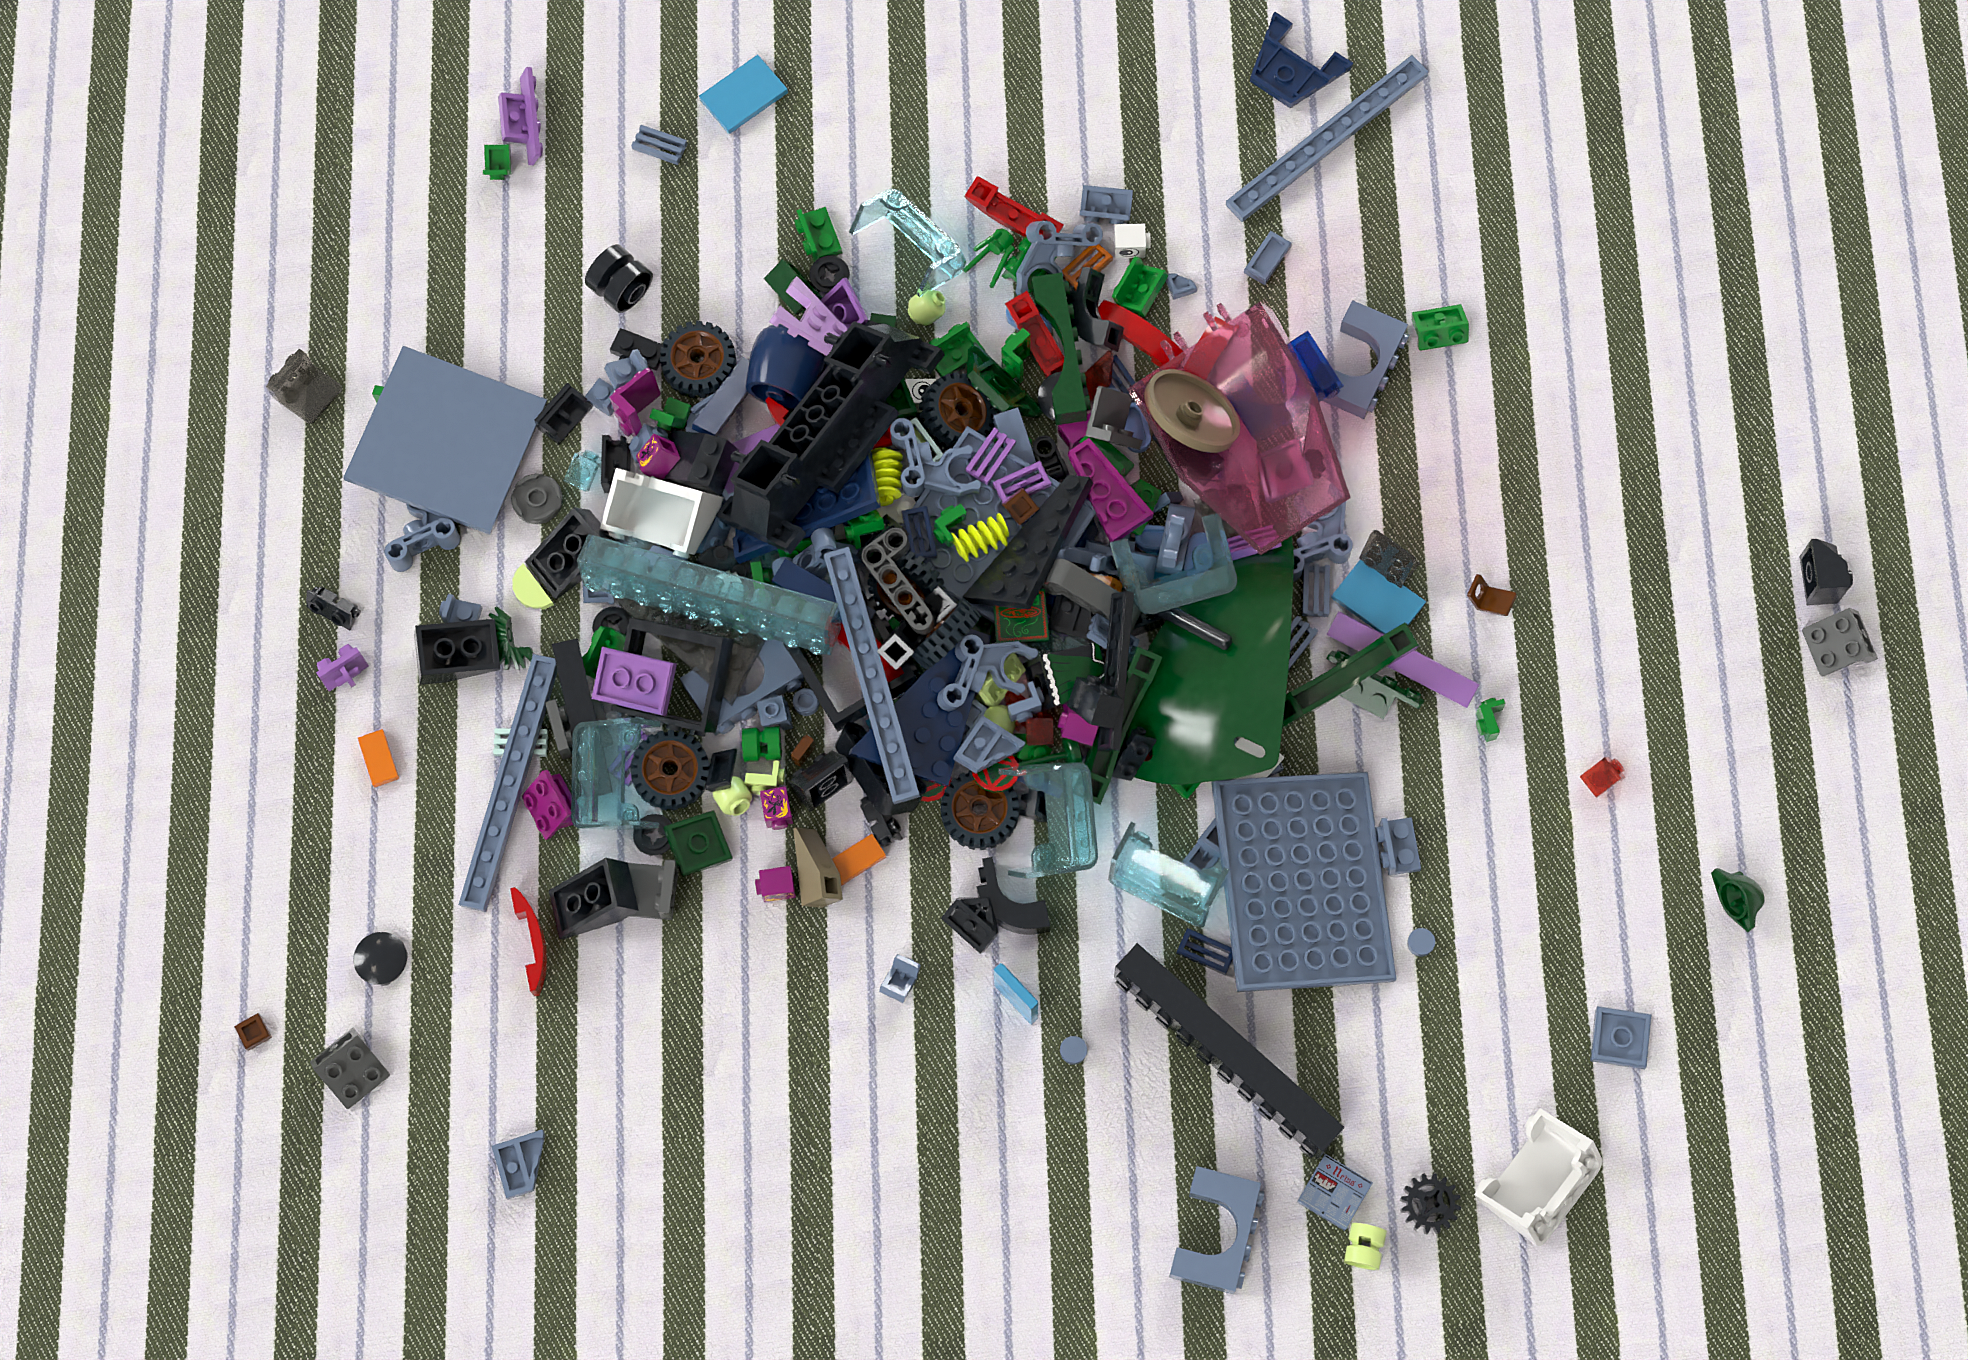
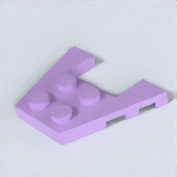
M796 276L786 292L806 308L801 320L799 321L783 307L779 306L769 322L776 327L782 324L789 328L787 333L793 337L799 334L808 339L810 347L827 356L833 345L825 343L824 336H827L828 332L840 336L848 329Z

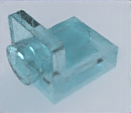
M589 450L575 453L563 481L585 492L589 491L598 468H601V460L598 459L599 455Z

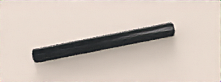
M1108 575L1123 584L1121 592H1134V602L1138 603L1141 607L1223 650H1227L1232 645V636L1116 575Z

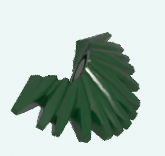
M496 606L494 609L498 616L489 613L488 616L495 620L500 665L505 660L504 669L509 670L513 661L516 670H520V665L525 669V657L531 662L533 650L531 647H515L511 617Z

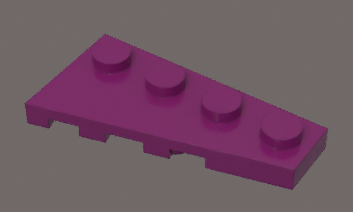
M1090 438L1068 452V457L1077 476L1090 477L1094 483L1087 496L1111 545L1153 518L1154 513Z

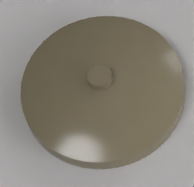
M1168 369L1156 373L1147 384L1144 399L1150 414L1165 432L1182 444L1199 451L1217 453L1230 448L1239 436L1240 421L1234 407L1218 389L1204 379L1185 371Z

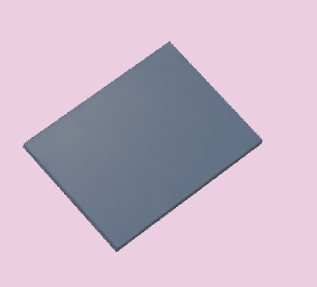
M1368 772L1212 781L1237 993L1395 982L1397 979Z

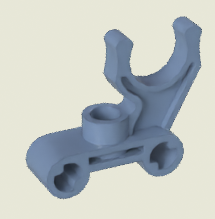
M1049 221L1030 223L1026 229V237L1032 244L1016 272V294L1020 295L1025 291L1029 293L1028 278L1038 268L1043 269L1048 274L1061 273V268L1054 262L1055 257H1075V246H1095L1099 244L1103 237L1101 227L1095 223L1079 224L1071 234L1057 233L1054 224ZM1039 230L1043 231V235H1039ZM1086 232H1089V238H1086Z
M899 418L891 424L892 444L898 449H905L909 467L901 475L902 490L907 496L917 497L924 492L925 488L957 497L971 493H980L981 483L979 480L968 484H961L955 482L948 472L954 461L961 458H972L973 449L970 445L962 448L948 449L942 455L939 462H934L929 442L917 444L914 427L909 420ZM904 431L905 436H901L898 432ZM916 479L917 484H910V480Z
M1336 483L1331 484L1329 488V494L1334 499L1335 508L1328 515H1314L1305 507L1302 496H1298L1295 499L1294 507L1299 513L1301 523L1308 528L1317 530V532L1307 533L1296 541L1299 548L1293 550L1294 565L1297 566L1294 570L1293 582L1302 576L1304 564H1311L1327 557L1333 563L1343 564L1350 558L1353 542L1349 536L1343 534L1346 501L1339 490V485Z
M1174 503L1169 504L1156 572L1182 576L1194 520V507Z
M406 504L409 513L421 520H414L406 524L403 528L404 536L386 545L384 553L393 570L397 572L407 571L413 565V556L436 545H439L444 550H451L457 547L460 543V535L452 520Z
M819 528L812 533V544L793 559L789 557L776 559L772 564V570L775 576L786 558L818 578L823 579L828 572L824 554L849 547L854 564L862 563L856 556L860 549H855L854 545L836 542L834 532L831 529ZM776 585V588L778 590L787 592L786 590Z
M1086 540L1085 548L1062 546L1056 559L1080 563L1082 567L1096 572L1101 571L1141 582L1153 583L1158 556L1110 546L1100 541ZM1114 555L1120 559V567L1118 569L1114 568L1111 563Z
M967 635L955 646V655L962 661L955 683L949 684L939 692L937 696L938 705L945 711H953L961 706L966 700L969 689L977 693L980 692L987 672L991 673L993 681L999 688L1020 695L1025 691V685L1008 679L1003 668L1004 661L1008 655L1014 653L1022 654L1029 660H1032L1038 655L1037 649L1027 647L1019 641L983 645V641L978 636ZM965 643L971 645L970 649L974 651V654H969L967 652L968 648L964 646ZM950 692L956 696V700L952 703L947 699V695Z

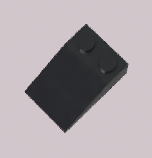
M672 430L669 441L674 442L680 459L663 481L722 496L735 463L731 460V454H734V451H739V449L729 440L706 433Z
M574 507L525 561L526 565L554 599L560 598L580 583L583 576H589L604 565L620 547L615 539L609 536L607 530L600 528V521L588 509Z
M494 619L415 625L414 640L420 685L446 683L500 670Z
M833 750L828 754L825 752L821 753L813 760L814 764L807 769L801 768L792 775V780L789 781L791 789L809 812H812L852 782L849 763L844 755Z
M606 857L549 890L558 936L562 940L620 922L639 911L628 862Z

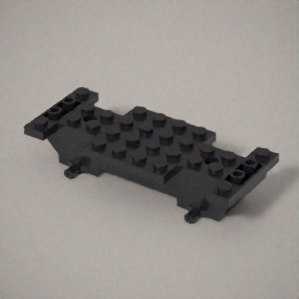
M870 320L865 325L854 321L848 330L840 336L828 332L827 336H824V342L833 345L831 351L824 359L828 367L771 440L766 442L761 439L756 447L747 455L739 451H734V454H731V460L739 463L738 470L730 478L734 484V494L728 498L718 511L717 518L725 524L792 554L806 535L801 527L791 523L819 486L837 494L899 415L895 407L884 403L911 367L931 374L945 356L941 348L923 342L921 338Z

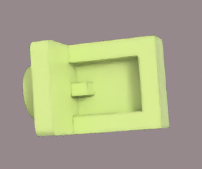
M774 760L772 775L746 773L745 785L755 795H760V791L779 788V785H784L785 769H781L780 761Z

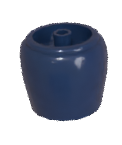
M779 324L777 327L769 325L757 335L753 344L748 366L746 389L754 398L765 404V400L770 397L787 410L793 411L824 372L826 367L824 359L826 355L808 345L809 340L798 334L796 337L788 334L789 328Z

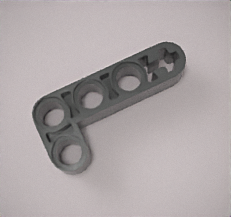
M892 528L863 549L862 559L911 628L917 634L926 635L934 629L935 620L928 607L894 563L908 552L910 542L902 529ZM895 537L903 538V544L898 548L890 546L891 540ZM877 552L882 554V558L878 563L872 564L869 562L871 554ZM890 573L896 574L897 580L895 583L889 585L884 583L886 575ZM905 594L913 596V600L909 605H901L899 602L900 598ZM917 610L927 623L923 626L921 623H918L913 612Z
M1055 559L1041 589H1045L1046 593L1052 595L1062 594L1093 614H1099L1109 620L1111 595L1118 593L1114 588L1065 559ZM1134 601L1131 632L1143 611V608Z

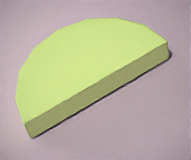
M523 563L516 570L512 579L513 591L518 601L525 607L533 609L541 608L542 610L553 606L554 604Z

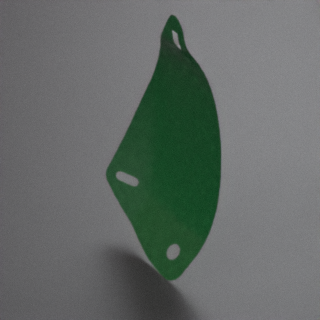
M1288 524L1273 526L1278 536L1282 539V546L1236 560H1232L1229 554L1226 555L1191 587L1176 606L1184 612L1232 636L1233 643L1227 650L1213 645L1168 620L1165 621L1148 651L1161 656L1162 659L1152 683L1137 708L1121 746V749L1127 747L1125 743L1131 735L1132 729H1136L1138 726L1146 730V737L1157 740L1152 747L1153 756L1151 760L1142 763L1134 778L1159 784H1195L1253 775L1272 769L1278 763L1289 668L1294 576L1293 540L1291 527ZM1242 737L1263 747L1265 755L1259 758L1237 748L1234 744V739Z

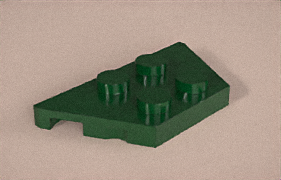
M974 342L968 349L967 377L972 381L973 387L983 392L990 399L992 406L1002 412L1018 408L1021 416L1039 418L1043 413L1039 404Z

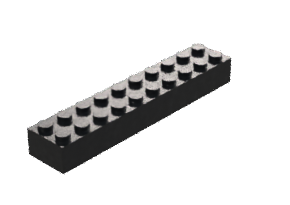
M1136 943L1115 966V984L1124 993L1128 991L1136 997L1135 1002L1144 1011L1151 1010L1157 1016L1155 1020L1164 1029L1167 1030L1170 1027L1177 1034L1176 1039L1186 1048L1191 1046L1198 1052L1196 1057L1206 1066L1211 1064L1217 1069L1218 1072L1216 1074L1226 1084L1231 1082L1239 1089L1237 1093L1243 1100L1248 1103L1250 1101L1255 1103L1259 1107L1257 1110L1259 1114L1267 1121L1274 1120L1280 1126L1278 1130L1287 1139L1291 1140L1294 1138L1301 1145L1299 1149L1311 1159L1314 1156L1319 1160L1340 1136L1345 1128L1142 946Z

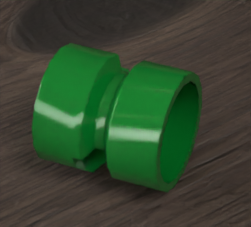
M780 726L765 727L763 731H760L757 727L742 728L744 762H757L761 757H764L766 761L782 760Z

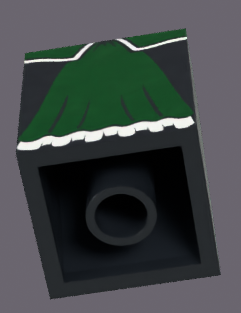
M1092 643L1047 653L1023 663L1026 669L1027 682L1033 681L1035 688L1040 687L1044 697V702L1041 703V712L1035 714L1062 708L1064 705H1067L1077 676L1087 678L1088 675H1093L1104 681L1105 655L1099 644Z

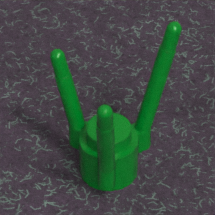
M997 229L991 236L973 248L976 252L988 245L963 271L968 272L990 251L996 255L1004 253L989 285L990 288H994L1010 254L1015 250L1012 246L1014 243L1013 236L1005 229Z

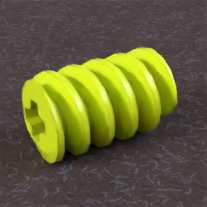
M875 448L871 452L881 506H888L893 503V500L901 497L899 489L902 487L900 482L902 473L900 471L903 467L901 463L903 455L888 448Z
M997 513L996 521L992 517H988L987 526L983 521L977 522V529L973 525H968V534L963 529L958 530V538L951 533L959 556L966 562H969V553H972L975 558H979L978 549H982L985 554H988V545H991L995 550H998V541H1001L1004 546L1008 545L1007 537H1009V531L1000 513Z

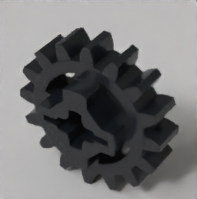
M1425 1173L1422 1174L1420 1182L1415 1178L1411 1179L1410 1182L1413 1188L1405 1186L1403 1190L1408 1196H1401L1400 1198L1401 1202L1406 1203V1206L1401 1208V1213L1409 1214L1405 1222L1414 1221L1413 1230L1415 1231L1420 1226L1424 1227V1234L1426 1235L1431 1228H1433L1435 1234L1440 1233V1226L1448 1230L1451 1227L1448 1220L1455 1222L1458 1219L1453 1212L1461 1210V1206L1455 1204L1461 1198L1460 1195H1453L1452 1193L1456 1186L1451 1185L1448 1187L1445 1185L1447 1182L1446 1177L1438 1181L1437 1173H1433L1430 1179L1427 1178ZM1424 1186H1434L1431 1191L1424 1192L1419 1190V1188ZM1443 1192L1448 1199L1449 1206L1445 1205L1443 1202ZM1436 1194L1433 1204L1435 1207H1432L1425 1214L1424 1212L1427 1209L1426 1201ZM1412 1200L1418 1206V1215L1415 1213L1413 1209ZM1432 1216L1443 1218L1436 1222L1427 1221V1219Z

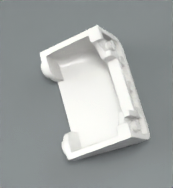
M616 468L600 528L610 531V537L624 540L625 535L669 547L674 549L673 555L688 558L689 554L695 555L720 510L724 497Z
M1539 1109L1526 1122L1525 1128L1527 1129L1526 1135L1528 1140L1498 1180L1493 1177L1482 1180L1477 1186L1474 1195L1479 1202L1537 1246H1542L1598 1174L1602 1166V1157L1593 1140Z

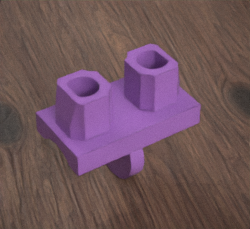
M346 644L339 649L340 658L333 662L329 658H324L317 663L319 671L316 673L329 692L346 682L349 683L351 688L354 687L356 684L352 678L369 667L357 647L353 648L351 645Z

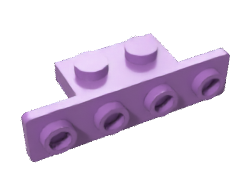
M526 67L520 76L521 94L501 92L498 96L502 141L526 144L528 165H534L538 158L542 156L543 145L539 142L541 124L537 120L538 99L535 98L534 92L536 77L533 76L532 67Z

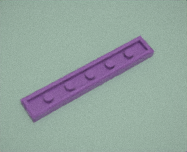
M1340 611L1337 613L1327 633L1328 636L1357 651H1361L1384 635ZM1415 650L1387 666L1468 708L1480 685Z

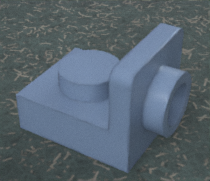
M635 349L632 350L629 358L606 363L604 370L614 389H617L628 383L637 372L648 368L646 359L641 356L639 350Z
M598 378L585 395L587 402L608 416L613 414L614 409L609 397L616 389L601 378Z
M448 594L446 601H442L440 605L439 615L444 623L479 620L482 606L476 603L457 600L454 595Z
M782 695L757 702L760 721L763 727L778 724L783 731L793 728L789 705Z

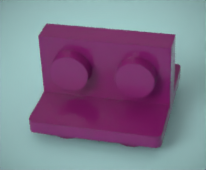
M548 770L542 771L522 795L525 807L531 813L537 829L545 840L550 839L558 829L578 824L584 818L560 773L551 776Z

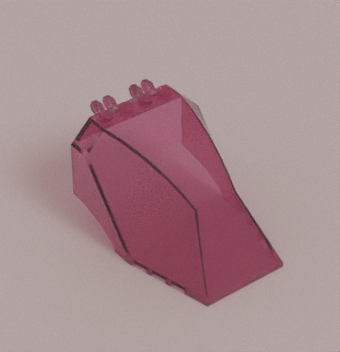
M1265 299L1233 320L1225 306L1219 303L1216 305L1217 310L1227 324L1219 328L1212 314L1207 311L1203 314V317L1213 333L1189 348L1179 331L1173 334L1174 339L1180 345L1183 352L1175 356L1171 345L1163 340L1160 342V345L1170 361L1127 388L1180 480L1188 485L1202 501H1205L1223 520L1234 528L1260 555L1351 498L1317 395L1280 321ZM1162 370H1181L1204 379L1218 389L1232 404L1240 421V433L1232 446L1222 452H1203L1182 444L1165 432L1154 420L1145 403L1144 392L1151 378Z

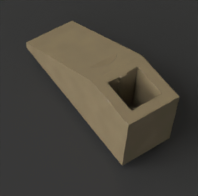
M793 828L801 905L823 908L843 900L840 873L817 830Z

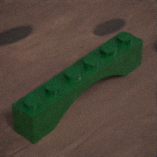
M1062 272L1032 277L1035 306L1039 314L1055 329L1061 340L1065 355L1063 370L1052 390V404L1056 425L1087 421V411H1091L1089 395L1084 396L1083 388H1087L1085 372L1080 373L1079 365H1083L1081 350H1076L1074 343L1079 342L1077 327L1071 326L1070 319H1074L1073 305L1067 304L1066 297L1070 296L1069 282L1063 281Z
M1404 622L1342 663L1286 694L1282 729L1289 727L1419 648L1420 644L1408 624Z
M1132 646L1128 656L1120 749L1137 708L1152 683L1162 659L1161 656L1138 646ZM1098 727L1093 745L1090 746L1072 793L1101 805L1111 781L1119 751H1098Z

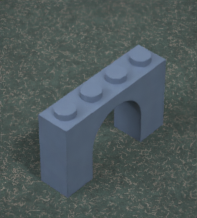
M1352 300L1342 320L1340 332L1367 343L1376 353L1378 364L1371 372L1362 376H1349L1320 364L1311 382L1308 395L1365 419L1367 413H1373L1377 405L1378 399L1375 396L1378 390L1383 392L1389 377H1386L1388 370H1394L1399 356L1396 353L1399 347L1404 349L1410 335L1406 334L1408 324Z
M769 623L747 636L749 646L765 670L762 683L755 691L745 696L735 697L724 693L717 730L714 733L715 736L720 733L726 734L735 727L734 724L742 719L746 721L755 716L758 710V701L781 696L787 691L789 693L794 692L804 681L803 674ZM700 665L682 676L680 681L703 716L710 676L703 665Z
M1196 1166L1189 1197L1215 1203L1228 1210L1236 1223V1239L1228 1250L1217 1255H1205L1177 1247L1169 1278L1233 1295L1236 1292V1288L1242 1289L1245 1272H1241V1266L1243 1261L1248 1262L1252 1245H1248L1247 1241L1249 1234H1255L1258 1218L1253 1217L1255 1207L1261 1208L1265 1192L1260 1190V1182Z

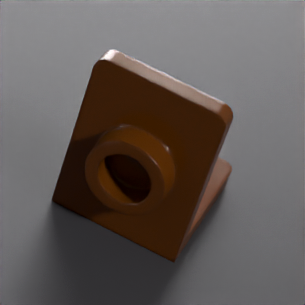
M1476 574L1467 597L1477 610L1508 616L1517 594L1512 591L1489 587L1482 575ZM1480 584V593L1476 597V588Z

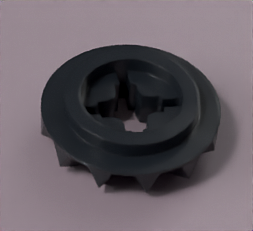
M824 256L813 263L809 276L811 284L818 292L828 293L843 278L849 280L850 272L848 265L841 258ZM825 268L831 274L836 273L834 275V282L830 281L829 278L824 279L826 277Z
M620 607L605 608L594 618L592 625L593 633L600 626L609 627L606 622L608 621L614 625L620 622L618 628L622 634L626 635L629 618H632L628 611Z
M659 814L647 815L640 819L633 831V840L639 851L651 857L653 855L662 856L663 853L670 850L671 847L663 828L666 825L672 824V822ZM657 825L658 833L663 837L657 838L654 845H652L651 838L645 834L653 833Z

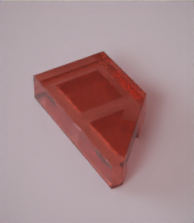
M1110 350L1085 372L1090 401H1094L1098 386L1108 388L1112 384L1113 352Z

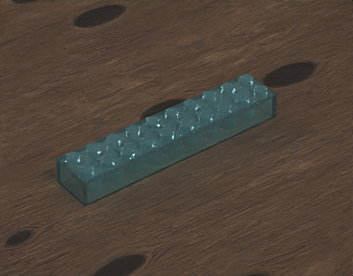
M588 534L577 559L583 586L591 591H603L619 599L628 598L644 606L653 605L665 612L672 613L674 611L684 614L690 619L696 620L699 618L709 621L715 626L721 627L724 625L734 628L740 633L745 634L749 632L759 635L765 640L770 641L774 639L784 642V644L790 647L806 648L814 654H827L831 656L841 630L838 603Z

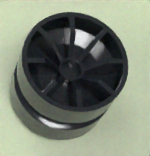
M615 244L605 249L593 261L586 273L585 285L599 297H604V301L616 312L623 313L631 309L645 295L651 285L653 273L640 261H634V257L621 245Z

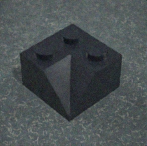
M1811 539L1799 556L1806 605L1838 604L1853 585L1852 571L1848 570L1847 561L1842 558L1841 554H1838L1836 545L1820 539Z

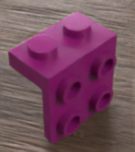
M650 368L637 372L623 387L617 388L609 397L614 409V415L620 423L619 427L628 437L630 435L633 437L637 436L642 428L638 413L661 394L654 373Z

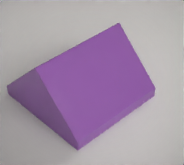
M843 278L820 300L847 329L854 321L863 325L868 321L847 278Z

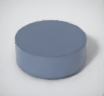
M800 689L793 697L794 708L800 715L810 716L819 708L820 703L812 689Z
M1424 928L1415 929L1408 937V949L1412 954L1420 957L1430 954L1435 946L1434 935Z
M1067 1037L1061 1043L1060 1055L1068 1064H1079L1086 1058L1087 1045L1080 1037Z

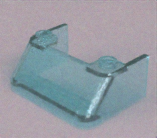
M885 190L860 204L849 233L854 235L886 217L935 262L928 267L916 293L917 296L921 297L924 293L932 291L963 272L966 258L958 244L899 190Z
M1220 513L1201 517L1208 542L1198 545L1193 550L1192 562L1194 568L1148 581L1145 570L1140 565L1134 564L1128 539L1110 542L1120 582L1126 591L1134 592L1133 602L1142 613H1159L1229 593L1236 587L1237 576Z
M629 717L581 722L575 727L572 745L571 820L575 827L607 830L659 828L658 822L639 821L640 815L637 806L631 803H624L625 751H632L638 747L641 740V729L660 727V721Z
M1068 762L1032 764L999 769V774L1024 775V782L1029 789L1045 791L1049 843L1039 844L1033 849L1031 854L1032 867L1008 870V876L1029 879L1088 870L1094 867L1098 860V849L1089 768L1083 763Z
M1130 822L1111 859L1108 876L1109 882L1117 888L1194 926L1204 927L1226 882L1229 869L1224 867L1221 872L1214 867H1208V869L1203 868L1199 872L1152 849L1153 844L1150 842V837L1140 831L1134 832L1136 823Z

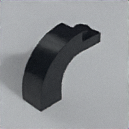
M1082 267L1077 290L1070 291V296L1067 297V304H1072L1074 310V319H1070L1071 326L1077 327L1078 336L1082 340L1104 350L1118 352L1124 327L1109 320H1102L1098 311V302L1105 274L1090 267Z
M941 584L922 599L935 620V626L959 603ZM917 610L913 612L918 623H921L922 626L927 623ZM904 618L883 641L877 652L893 668L898 669L915 652L927 634H917Z
M993 857L982 858L983 867H979L978 872L980 882L986 883V885L976 886L978 897H990L996 923L1000 927L1017 934L1035 935L1050 932V922L1045 900L1026 904L1011 901L1001 892L998 886Z

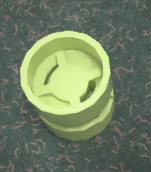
M1352 1223L1348 1238L1352 1244L1346 1248L1344 1263L1362 1269L1379 1270L1382 1259L1379 1248L1384 1247L1387 1231L1368 1224ZM1362 1241L1370 1243V1247L1361 1245Z

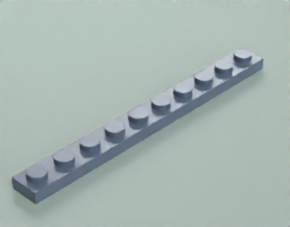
M1411 55L1226 200V206L1241 222L1245 221L1425 79L1429 71Z
M846 547L826 553L824 558L893 803L897 804L918 798L920 794L882 660L877 652L878 646L850 548Z
M536 654L532 656L458 905L461 907L487 912L547 707L545 702H548L558 672L555 658Z

